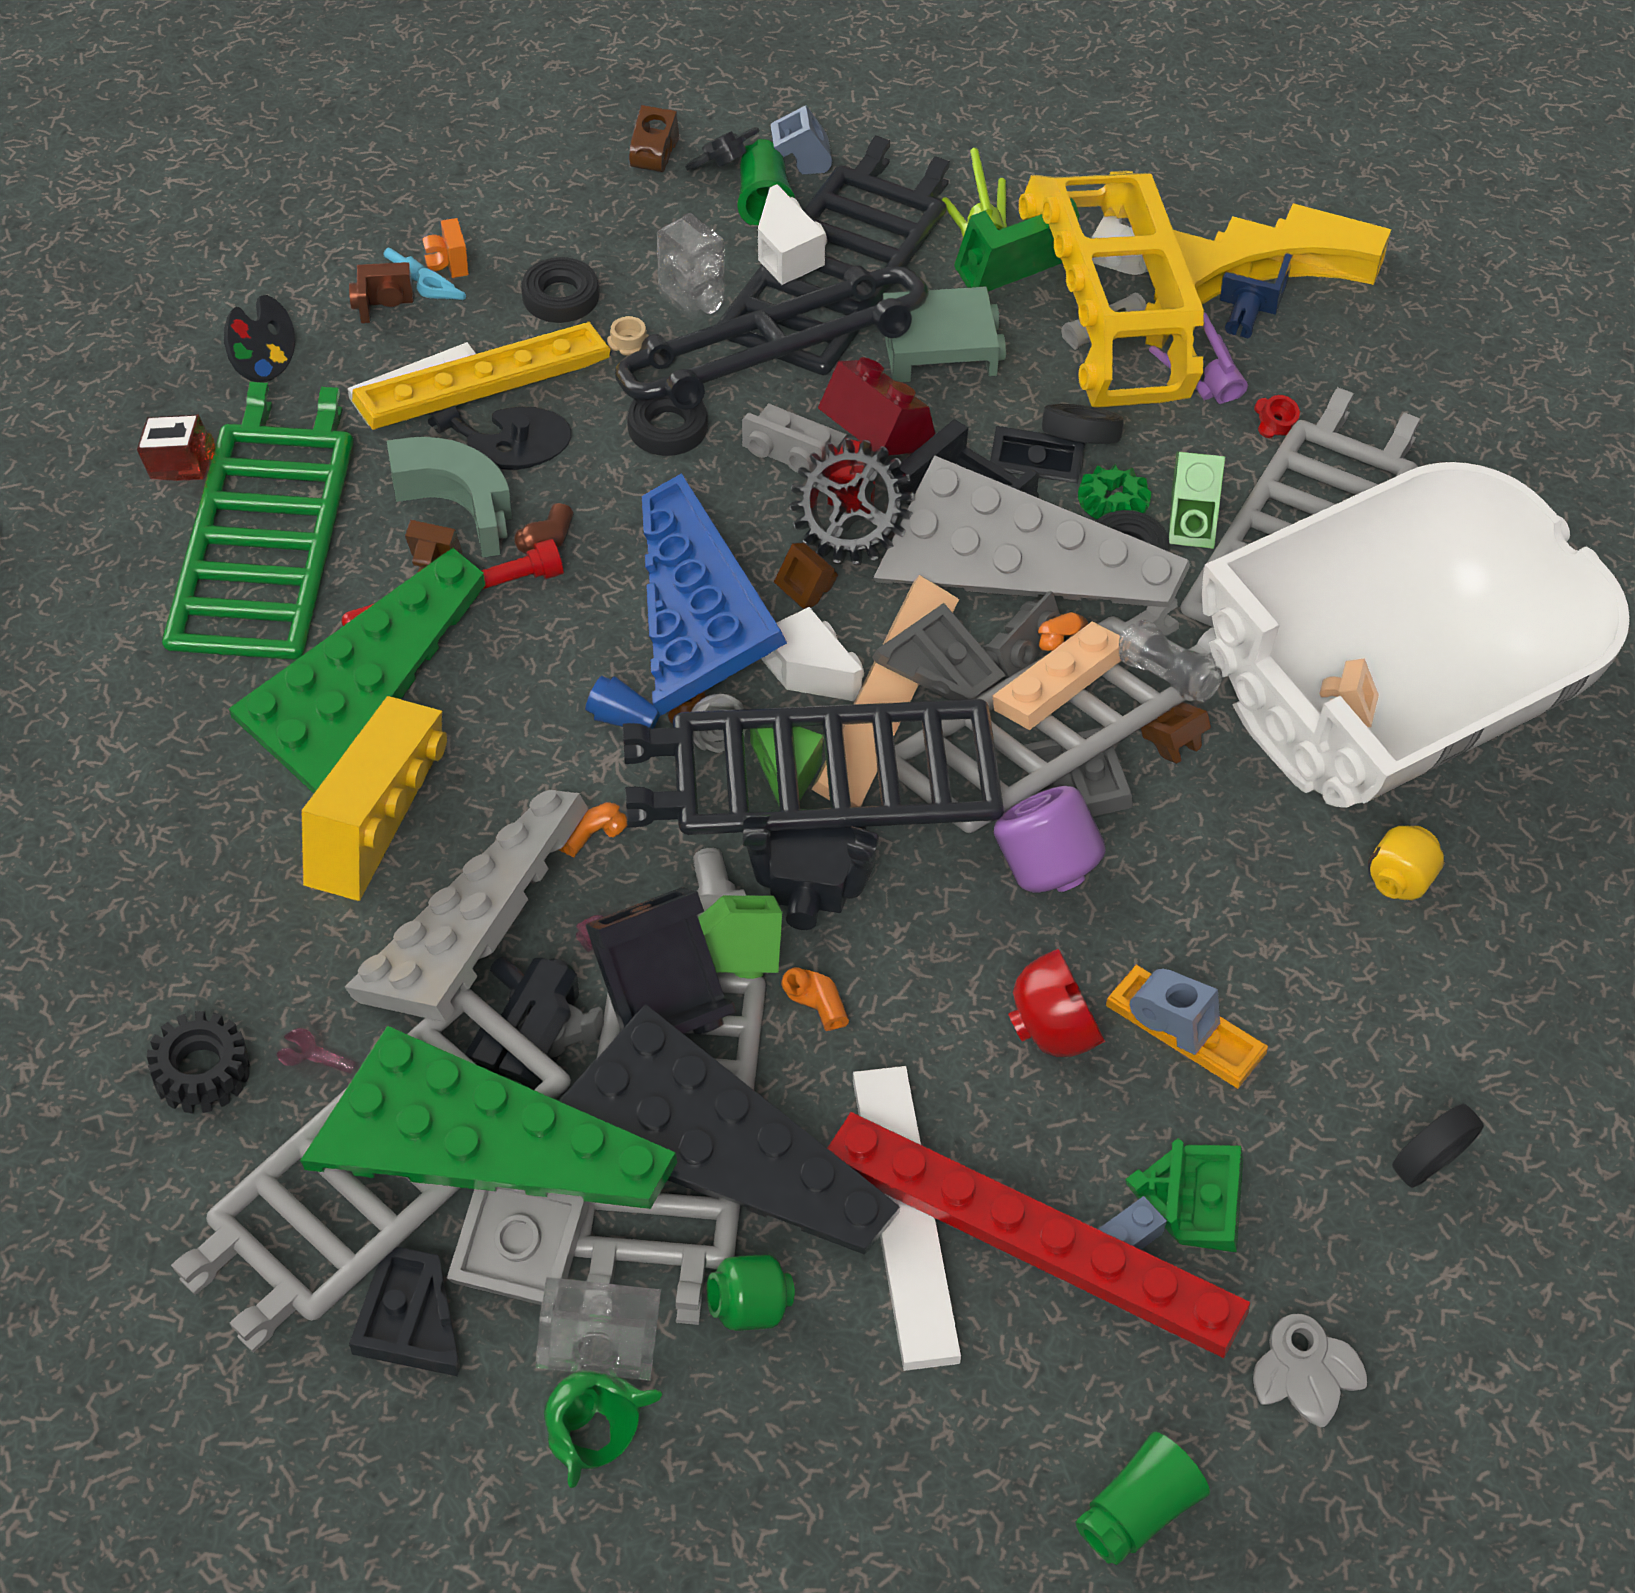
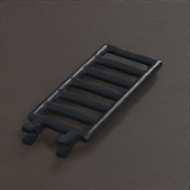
M875 135L867 148L865 156L855 169L843 165L836 167L803 211L814 222L816 221L821 224L826 233L827 242L887 263L885 268L895 266L906 268L946 212L945 202L936 197L949 184V180L943 177L949 169L950 161L934 156L928 165L925 176L914 190L877 177L890 163V159L884 158L885 153L890 148V140ZM844 184L925 213L915 223L839 196L837 193ZM825 209L901 235L906 237V239L897 249L817 219ZM825 256V265L815 270L843 280L845 272L853 265ZM761 265L716 324L775 305L758 299L766 286L795 297L822 288L799 279H794L781 285ZM893 284L876 288L875 293L870 298L860 300V302L847 298L824 307L844 315H849L878 305L883 299V293H888ZM800 314L776 324L799 332L820 325L823 322ZM860 330L825 341L829 344L820 356L805 350H799L777 359L819 375H827ZM754 331L727 339L748 348L768 342L762 334Z
M982 699L681 712L675 715L673 728L650 729L648 726L638 723L623 724L625 764L642 763L651 757L675 756L677 791L653 792L645 787H625L627 828L647 826L654 820L678 819V825L682 833L686 835L743 833L744 815H771L765 828L768 831L849 828L851 826L871 827L999 820L1004 814L988 703ZM971 719L982 801L952 802L941 720ZM922 721L932 803L902 805L892 723ZM872 723L881 806L851 807L843 725ZM823 726L831 808L800 810L793 727ZM773 728L779 811L749 812L743 729ZM723 730L729 813L698 814L693 731Z

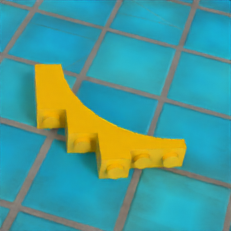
M1294 203L1287 218H1279L1276 227L1232 216L1226 231H1218L1214 241L1173 230L1201 304L1221 294L1222 279L1226 272L1261 281L1277 278L1286 253L1292 254L1289 277L1342 278L1374 285L1385 259L1391 229ZM1156 291L1154 294L1155 304L1148 302L1144 311L1162 309ZM1170 335L1146 336L1145 344L1162 348Z

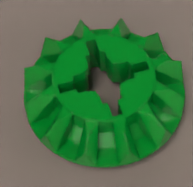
M1115 463L1110 470H1106L1097 465L1093 474L1083 475L1081 484L1078 487V501L1082 509L1095 519H1099L1105 514L1122 510L1145 513L1150 504L1152 491L1148 490L1147 478L1136 477L1134 468L1126 471L1118 470ZM1123 486L1122 493L1116 492L1114 495H1110L1108 499H1106L1107 490L1113 491L1116 488Z

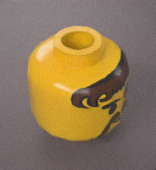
M1397 826L1390 829L1368 859V872L1376 888L1386 897L1401 900H1415L1422 897L1444 866V855L1437 838L1430 831L1420 826Z

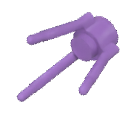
M1204 312V331L1218 359L1213 360L1205 367L1204 381L1199 380L1195 389L1203 400L1214 397L1219 404L1243 396L1248 384L1234 364L1222 337L1217 334L1208 315ZM1151 346L1149 351L1171 369L1168 355L1156 346Z

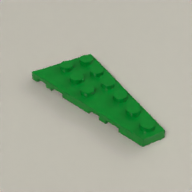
M451 548L229 708L231 718L310 791L315 793L385 698L390 696L401 699L416 680L414 674L425 659L430 660L439 649V639L449 626L456 625L486 585L483 572L457 550Z
M387 1026L300 1161L304 1170L324 1172L325 1168L352 1171L353 1176L374 1178L376 1173L408 1177L410 1182L487 1191H496L497 1187L525 1190L526 1195L547 1197L548 1193L581 1196L584 1202L651 1209L675 1168L677 1157L676 1153Z

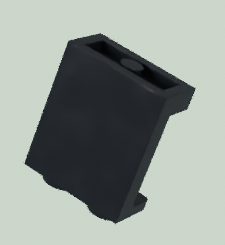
M953 419L902 462L901 469L895 475L896 477L908 474L912 482L908 486L901 488L900 492H912L915 494L934 456H937L1039 498V493L1037 492L1038 472L1029 469L1018 479L967 447L968 427L956 419Z
M680 887L585 924L621 1031L645 1004L683 1034L693 1030L694 1034L713 1031L724 1024V1017L736 1012L733 1001L726 999L723 994L697 914L704 912L697 891Z

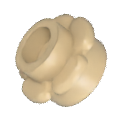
M632 316L618 318L612 323L611 336L607 338V343L613 351L619 350L622 355H630L641 349L642 342L649 335L646 334V326L642 320Z

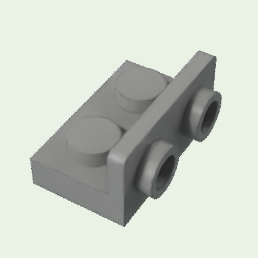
M769 403L759 416L747 413L742 419L743 447L748 448L757 457L764 458L768 456L783 462L797 473L800 467H805L810 472H813L817 466L810 460L809 456L815 452L825 461L829 458L825 445L832 443L839 453L843 440L847 438V434Z

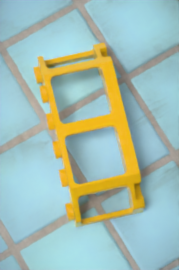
M1111 171L1109 175L1050 177L1031 175L1025 193L1021 194L1019 198V214L1022 220L1042 214L1044 222L1050 226L1054 238L1055 254L1062 260L1066 271L1067 287L1070 292L1074 293L1079 307L1080 323L1083 327H1086L1092 343L1085 363L1081 364L1079 368V383L1081 388L1086 390L1091 406L1110 407L1163 403L1191 398L1203 374V356H1196L1193 348V331L1195 326H1204V309L1152 174L1133 173V171ZM1105 184L1098 190L1067 191L1066 186ZM1070 198L1074 200L1077 207L1101 206L1104 217L1128 218L1135 236L1088 238L1084 236ZM1142 255L1162 309L1130 312L1113 311L1109 307L1092 258ZM1172 334L1174 340L1167 352L1171 364V375L1167 386L1108 390L1112 382L1114 339Z

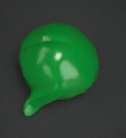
M590 1370L575 1372L563 1379L555 1387L545 1405L544 1419L548 1432L549 1448L553 1455L568 1468L567 1480L570 1488L577 1486L581 1476V1469H596L611 1463L625 1451L637 1430L641 1407L659 1401L662 1397L661 1391L656 1389L642 1391L619 1376H610ZM596 1412L601 1413L607 1418L610 1424V1443L598 1451L573 1444L570 1437L571 1430H577L585 1426Z

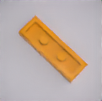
M1136 964L1109 995L1106 1006L1238 1089L1266 1055L1268 1046L1220 1017L1219 1026L1196 1055L1177 1047L1176 1037L1164 1031L1158 1032L1149 1029L1140 1023L1131 1012L1130 1000L1151 975V973Z

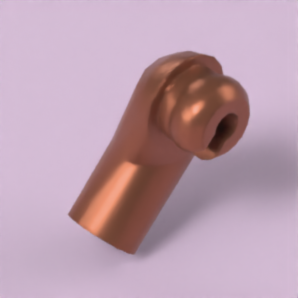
M554 504L551 507L547 520L532 522L519 529L514 537L517 549L522 553H526V551L534 549L533 545L535 543L551 538L554 540L557 548H559L564 542L573 517L572 509L565 504Z

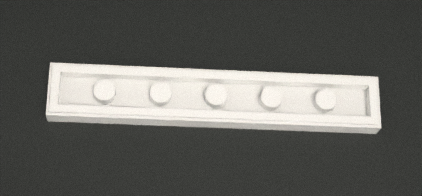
M906 1066L853 1072V1085L859 1116L921 1145ZM888 1196L900 1206V1213L881 1234L880 1239L903 1370L960 1364L961 1353L935 1218Z

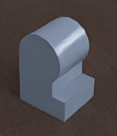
M807 105L771 123L774 148L783 157L793 153L799 172L802 174L825 173L832 165L829 138Z
M1167 969L1155 970L1133 996L1129 1004L1131 1012L1140 1023L1151 1030L1164 1031L1176 1037L1177 1047L1194 1055L1197 1054L1220 1024L1218 989Z

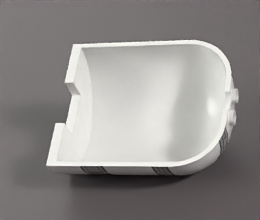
M1458 462L1435 463L1409 470L1205 564L1202 581L1203 614L1207 616L1212 615L1216 639L1210 641L1209 646L1219 676H1229L1239 699L1238 702L1232 705L1252 738L1295 786L1305 793L1316 790L1323 794L1326 804L1346 808L1356 803L1364 804L1582 693L1602 676L1622 648L1628 634L1629 609L1625 594L1611 571L1599 559L1598 555L1587 546L1579 551L1569 546L1567 541L1570 538V530L1566 521L1558 516L1533 490L1515 478L1497 470ZM1365 658L1379 694L1371 727H1367L1341 696H1320L1322 681L1334 676L1342 678L1346 661Z

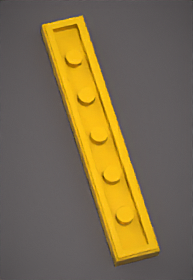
M587 322L355 388L352 391V402L372 430L585 368L609 358L611 349L591 323Z

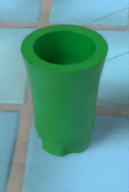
M757 139L755 143L746 145L747 152L741 156V183L737 207L741 218L749 225H759L770 187L778 185L790 198H795L786 174L784 158L774 148L773 142L767 139Z
M1151 1432L1132 1460L1090 1502V1509L1076 1520V1527L1080 1535L1108 1564L1118 1565L1129 1553H1136L1157 1532L1181 1513L1210 1495V1488L1201 1470L1182 1448L1167 1436L1158 1432Z

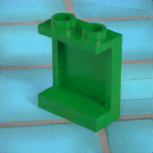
M1070 198L1076 217L1079 221L1080 215L1077 205L1074 202V200ZM985 210L970 216L954 267L968 288L987 287L989 292L1062 264V260L1055 254L1054 238L1050 226L1044 222L1042 214L998 230Z

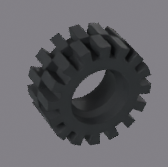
M195 1011V1020L189 1022L186 1014L177 1016L179 1026L175 1028L169 1022H166L161 1026L163 1037L154 1034L150 1041L153 1050L147 1049L148 1068L156 1092L161 1100L166 1098L168 1106L174 1109L181 1103L183 1111L186 1113H193L195 1105L198 1104L201 1105L203 1113L211 1112L210 1102L215 1100L219 1102L221 1108L229 1104L228 1093L231 1092L238 1096L243 1091L241 1081L248 1082L250 1075L248 1070L250 1061L244 1037L241 1031L238 1032L236 1024L230 1019L224 1024L223 1016L217 1013H213L210 1021H207L205 1011ZM210 1050L220 1057L218 1064L205 1073L189 1075L179 1071L181 1061L191 1052Z

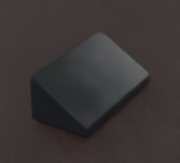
M996 426L990 461L1008 473L1023 475L1029 469H1033L1039 473V478L1078 484L1085 443L1058 438L1046 433Z

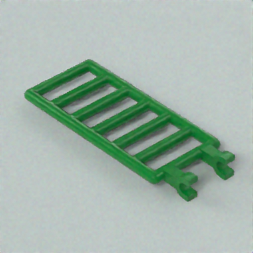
M250 382L247 392V406L242 424H224L219 431L162 638V645L166 650L296 660L304 654L354 444V438L349 432L336 431L343 411L342 407L338 406L339 388L321 387L314 428L302 429L265 426L272 408V402H266L269 391L268 383ZM236 442L333 449L330 464L232 458ZM227 475L325 482L322 498L223 491ZM217 509L317 516L313 533L213 526ZM208 544L309 551L305 568L204 561ZM198 579L300 586L296 604L194 597ZM189 615L291 622L287 640L184 633Z

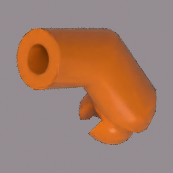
M1069 612L1043 622L1038 630V634H1041L1039 641L1040 649L1042 651H1053L1064 643V636L1072 637L1088 625L1086 618Z
M605 802L588 809L565 845L558 850L575 857L592 834L601 828L609 837H616L626 828L627 816L619 811V805L611 802Z
M799 967L791 968L784 973L781 981L783 990L793 1001L816 1009L825 1031L848 1025L847 1013L832 979L820 973L804 970Z

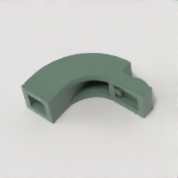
M410 437L387 440L396 502L437 497L459 503L474 518L482 557L501 555L499 539L507 538L505 520L512 519L508 484L497 465L478 450L453 440L435 437Z

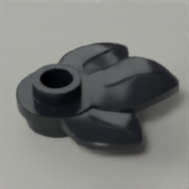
M751 128L740 135L730 131L704 144L702 147L704 153L687 163L685 166L686 170L696 168L713 158L718 167L738 158L747 152L743 142L759 133V128Z

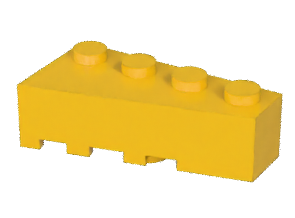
M390 696L385 698L302 809L304 886L357 901L361 900L414 797L423 785L433 761H439L444 754L447 734L442 732L441 710Z

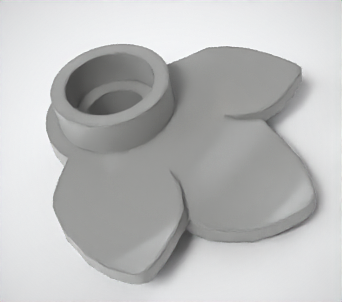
M1304 1314L1287 1315L1274 1325L1269 1339L1270 1350L1257 1361L1253 1373L1254 1388L1261 1405L1273 1404L1288 1397L1300 1415L1318 1427H1325L1334 1416L1340 1400V1389L1356 1391L1367 1387V1374L1356 1351L1344 1341L1326 1337L1321 1325L1310 1316ZM1293 1333H1301L1307 1338V1351H1300L1294 1347L1292 1343Z

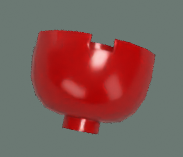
M1059 948L1040 956L1023 969L1016 979L1013 990L1017 1009L1008 1013L1022 1042L1032 1038L1042 1052L1054 1057L1079 1055L1105 1042Z

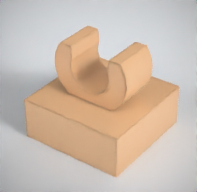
M1365 658L1346 661L1342 678L1334 676L1322 681L1320 696H1341L1367 727H1371L1379 694Z

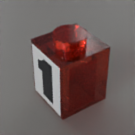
M199 414L147 417L137 451L150 479L172 481L204 479L209 460L213 459L215 442L212 434L207 433Z

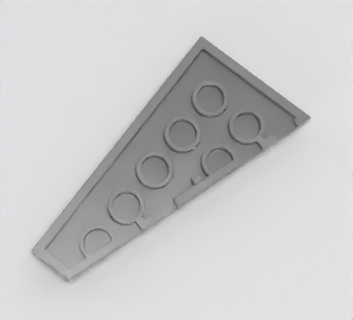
M934 456L915 493V501H912L907 509L913 512L910 520L902 519L899 525L906 530V533L903 537L894 535L891 541L894 547L886 551L873 579L878 583L913 584L916 578L921 575L937 586L964 588L965 591L1038 597V594L1045 595L1048 591H1052L1054 596H1063V599H1103L1119 604L1170 608L1186 576L1190 563L1188 559Z
M547 790L534 797L529 804L530 808L519 819L502 828L496 836L497 840L490 847L464 865L461 875L448 887L436 892L430 898L429 905L413 921L407 922L398 928L394 933V939L378 955L368 958L360 965L358 974L345 986L350 996L360 1004L447 1023L455 1011L450 1002L459 988L461 991L469 990L477 978L476 973L472 969L478 959L486 957L495 951L528 901L524 890L531 880L533 882L542 880L549 869L544 860L549 853L565 845L587 812L588 807L581 795L573 792Z

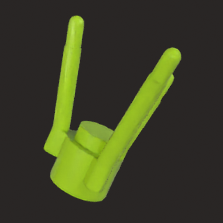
M972 148L970 153L980 203L971 208L968 222L971 215L986 210L996 228L1001 230L1007 227L1006 180L1004 178H999L996 208L989 200L979 151L977 148ZM944 197L942 201L945 202L948 213L961 229L962 236L964 237L968 222L949 198Z

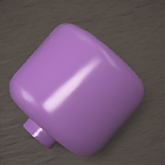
M1054 787L1026 798L1005 811L1003 816L996 820L994 825V836L1018 885L1032 893L1047 892L1057 889L1058 892H1063L1078 886L1085 880L1084 875L1093 870L1105 855L1103 837L1081 792L1075 787Z

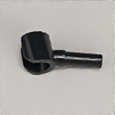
M455 406L429 413L432 417L428 419V424L431 427L437 425L438 428L435 430L439 434L451 427L457 433H461L467 438L471 433H479L460 419L459 412Z

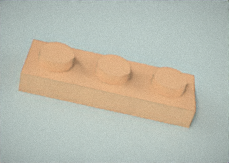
M1093 621L995 693L993 695L994 711L1031 730L1129 655L1128 640Z

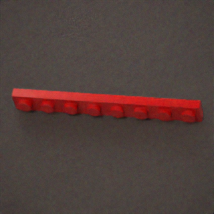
M850 1112L827 1148L884 1194L1222 1358H1225L1249 1313L1251 1302L853 1112Z

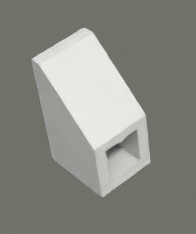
M774 185L769 189L758 226V260L783 285L825 265L827 236L821 224L816 221L814 222L802 210L795 198H790L778 185Z
M808 607L776 623L784 635L787 644L761 659L787 690L850 701L856 700L862 687V678L864 677L862 663L855 653H848L837 640L834 629L828 622H822L811 608Z

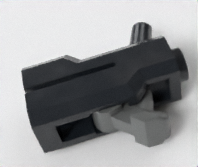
M504 956L494 961L490 968L491 973L511 990L509 1002L501 1016L556 1063L558 1057L568 1045L582 1041L583 1045H587L598 1040L604 1023L603 1010L601 1007H595L589 1013L583 1014L574 1007L579 997L578 977L569 964L559 959L534 958L524 974ZM480 1027L465 1053L469 1059L476 1065L503 1077L506 1074L510 1075V1080L532 1090L536 1089L543 1082Z

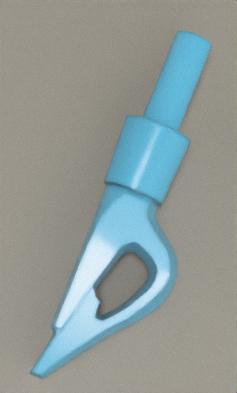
M387 248L384 251V257L393 263L409 262L411 279L417 281V290L421 296L435 299H466V294L455 288L454 284L438 273L426 268L413 257L405 258L391 248Z

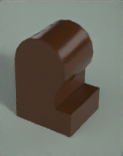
M641 105L630 144L629 160L631 167L664 172L670 158V152L676 147L679 140L677 111ZM650 121H663L666 127L664 130L650 128Z

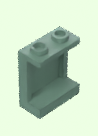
M987 287L928 290L929 295L925 303L918 309L910 312L912 322L908 331L897 338L885 337L892 379L899 382L911 381V365L984 360L988 376H997L998 361L1005 360L1006 358L1004 334H997L996 331L999 329L997 304H990ZM910 292L883 293V300L888 298L896 299Z

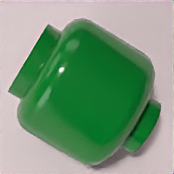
M771 1255L727 1257L718 1265L716 1272H711L707 1280L706 1292L710 1314L713 1318H719L724 1327L729 1330L743 1331L774 1328L783 1319L786 1307H791L794 1302L795 1289L790 1273H784L780 1263Z

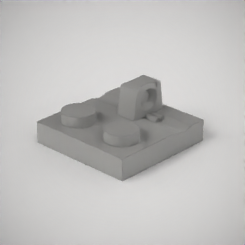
M497 1187L496 1191L474 1189L447 1279L454 1284L558 1309L590 1202H584L581 1196L548 1193L547 1197L526 1195L525 1190L501 1187Z

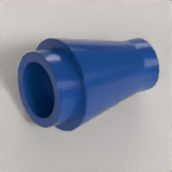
M604 676L599 677L590 692L585 707L587 712L594 714L595 721L623 727L624 723H638L653 729L660 718L653 704L615 676L612 679Z

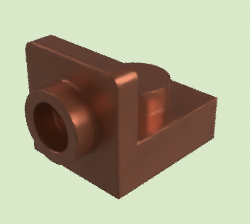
M409 262L357 265V283H349L351 309H359L361 323H370V305L394 307L401 303H413V287Z

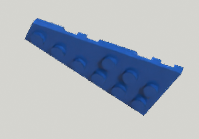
M682 473L642 496L643 529L648 544V554L645 555V567L649 572L650 584H647L649 637L653 642L654 658L650 659L651 673L655 678V691H652L653 705L660 716L787 644L780 628Z

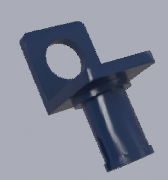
M1285 254L1275 284L1229 272L1224 274L1220 301L1234 304L1229 320H1227L1225 325V331L1228 334L1236 335L1241 324L1243 328L1240 337L1248 339L1252 335L1253 326L1259 311L1276 315L1288 283L1292 254Z

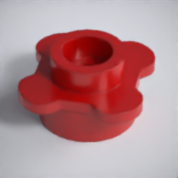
M1275 395L1269 398V400L1261 398L1254 406V410L1259 414L1260 418L1258 431L1265 438H1272L1274 435L1287 436L1300 416L1297 403L1285 395Z

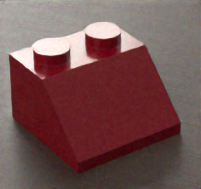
M861 357L859 360L838 361L818 409L859 441H870L872 443V451L876 452L877 449L883 446L889 451L888 456L914 453L936 434L929 406L915 397L916 392L913 388L902 382L894 381L883 373L884 367L881 364L866 357Z

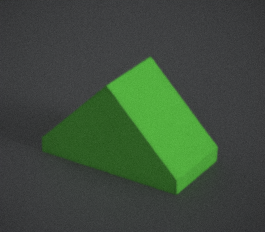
M793 727L800 801L822 764L823 735L802 727ZM773 728L750 729V743L779 805Z

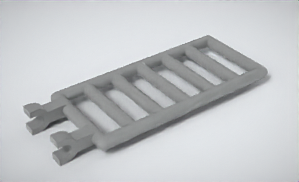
M1337 387L1317 425L1306 420H1298L1292 426L1207 563L1248 545L1242 542L1250 527L1270 535L1292 525L1289 522L1261 512L1268 498L1312 515L1335 505L1332 502L1279 482L1286 469L1354 495L1379 485L1297 453L1304 440L1398 476L1418 467L1417 464L1404 459V457L1415 442L1416 437L1413 435L1419 426L1420 418L1403 413L1384 450L1378 449L1337 433L1349 416L1350 412L1346 410L1354 395L1352 392ZM1203 568L1181 603L1180 609L1185 616L1214 627L1212 615L1207 616L1203 614Z
M1174 598L1170 608L1147 606L1144 612L1127 622L1118 617L1111 616L1098 624L1127 639L1128 647L1140 655L1142 647L1150 638L1157 634L1169 635L1179 629V622L1168 615L1170 611L1178 607L1177 599ZM1214 627L1201 636L1197 645L1177 657L1189 655L1203 663L1205 671L1210 668L1217 670L1209 646V642L1216 639ZM1042 658L983 692L975 699L986 701L989 705V710H993V695ZM1153 663L1156 667H1158L1159 669H1161L1162 671H1164L1172 677L1171 671L1169 669H1167L1159 663ZM1116 664L1104 673L1102 677L1142 705L1122 716L1090 692L1083 689L1071 698L1069 702L1103 725L1104 728L1084 739L1050 714L1035 727L1067 751L1048 763L991 721L995 748L1029 773V775L1011 786H1007L1000 780L1004 812L1017 803L1038 793L1200 692L1205 687L1206 679L1204 678L1203 682L1196 688L1187 689L1176 683L1159 693L1119 664ZM971 719L941 720L947 764L981 790L977 762L946 739V737L964 726L972 730ZM922 729L895 745L899 781L930 804L932 800L929 778L907 762L925 751ZM952 797V802H958ZM991 821L956 822L954 824L962 831L972 833Z
M717 973L723 993L744 994L742 1016H726L723 1018L724 1024L721 1027L702 1034L739 1037L736 1060H715L754 1090L766 982L763 977L747 979L740 978L734 973ZM608 993L597 1058L621 1032ZM660 1193L651 1209L590 1202L574 1253L575 1257L592 1258L585 1289V1301H588L586 1315L609 1317L616 1260L681 1266L676 1296V1309H678L676 1323L699 1325L705 1268L717 1269L718 1265L725 1258L735 1255L740 1205L723 1198L718 1200L713 1197ZM595 1210L713 1219L716 1220L713 1246L591 1236Z
M459 988L450 1001L455 1011L447 1023L424 1018L407 1033L414 1038L475 1064L441 1034L445 1028L464 1012L543 1081L534 1089L535 1091L556 1100L570 1086V1076L471 989L461 991ZM346 1089L208 1211L206 1217L207 1223L216 1232L200 1247L186 1252L171 1264L174 1271L181 1276L179 1278L180 1281L196 1295L210 1284L217 1271L238 1253L274 1288L256 1306L245 1309L229 1322L231 1327L239 1334L237 1336L238 1339L252 1352H255L268 1341L275 1329L295 1310L310 1321L319 1319L460 1189V1187L411 1182L422 1193L400 1214L396 1215L361 1181L353 1176L349 1170L325 1168L324 1172H318L380 1230L356 1254L353 1253L277 1181L284 1172L303 1157ZM259 1195L338 1269L314 1293L302 1284L234 1218Z

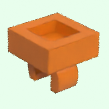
M458 218L442 220V237L439 235H429L423 238L426 254L437 252L425 255L427 268L432 271H440L448 265L452 278L467 276L469 273L466 245Z

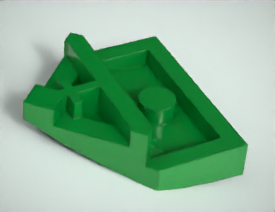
M1177 1138L1171 1143L1172 1150L1143 1173L1138 1169L1125 1179L1127 1186L1138 1199L1144 1196L1166 1219L1165 1229L1179 1244L1237 1252L1244 1158L1241 1146L1186 1145L1184 1147V1143Z

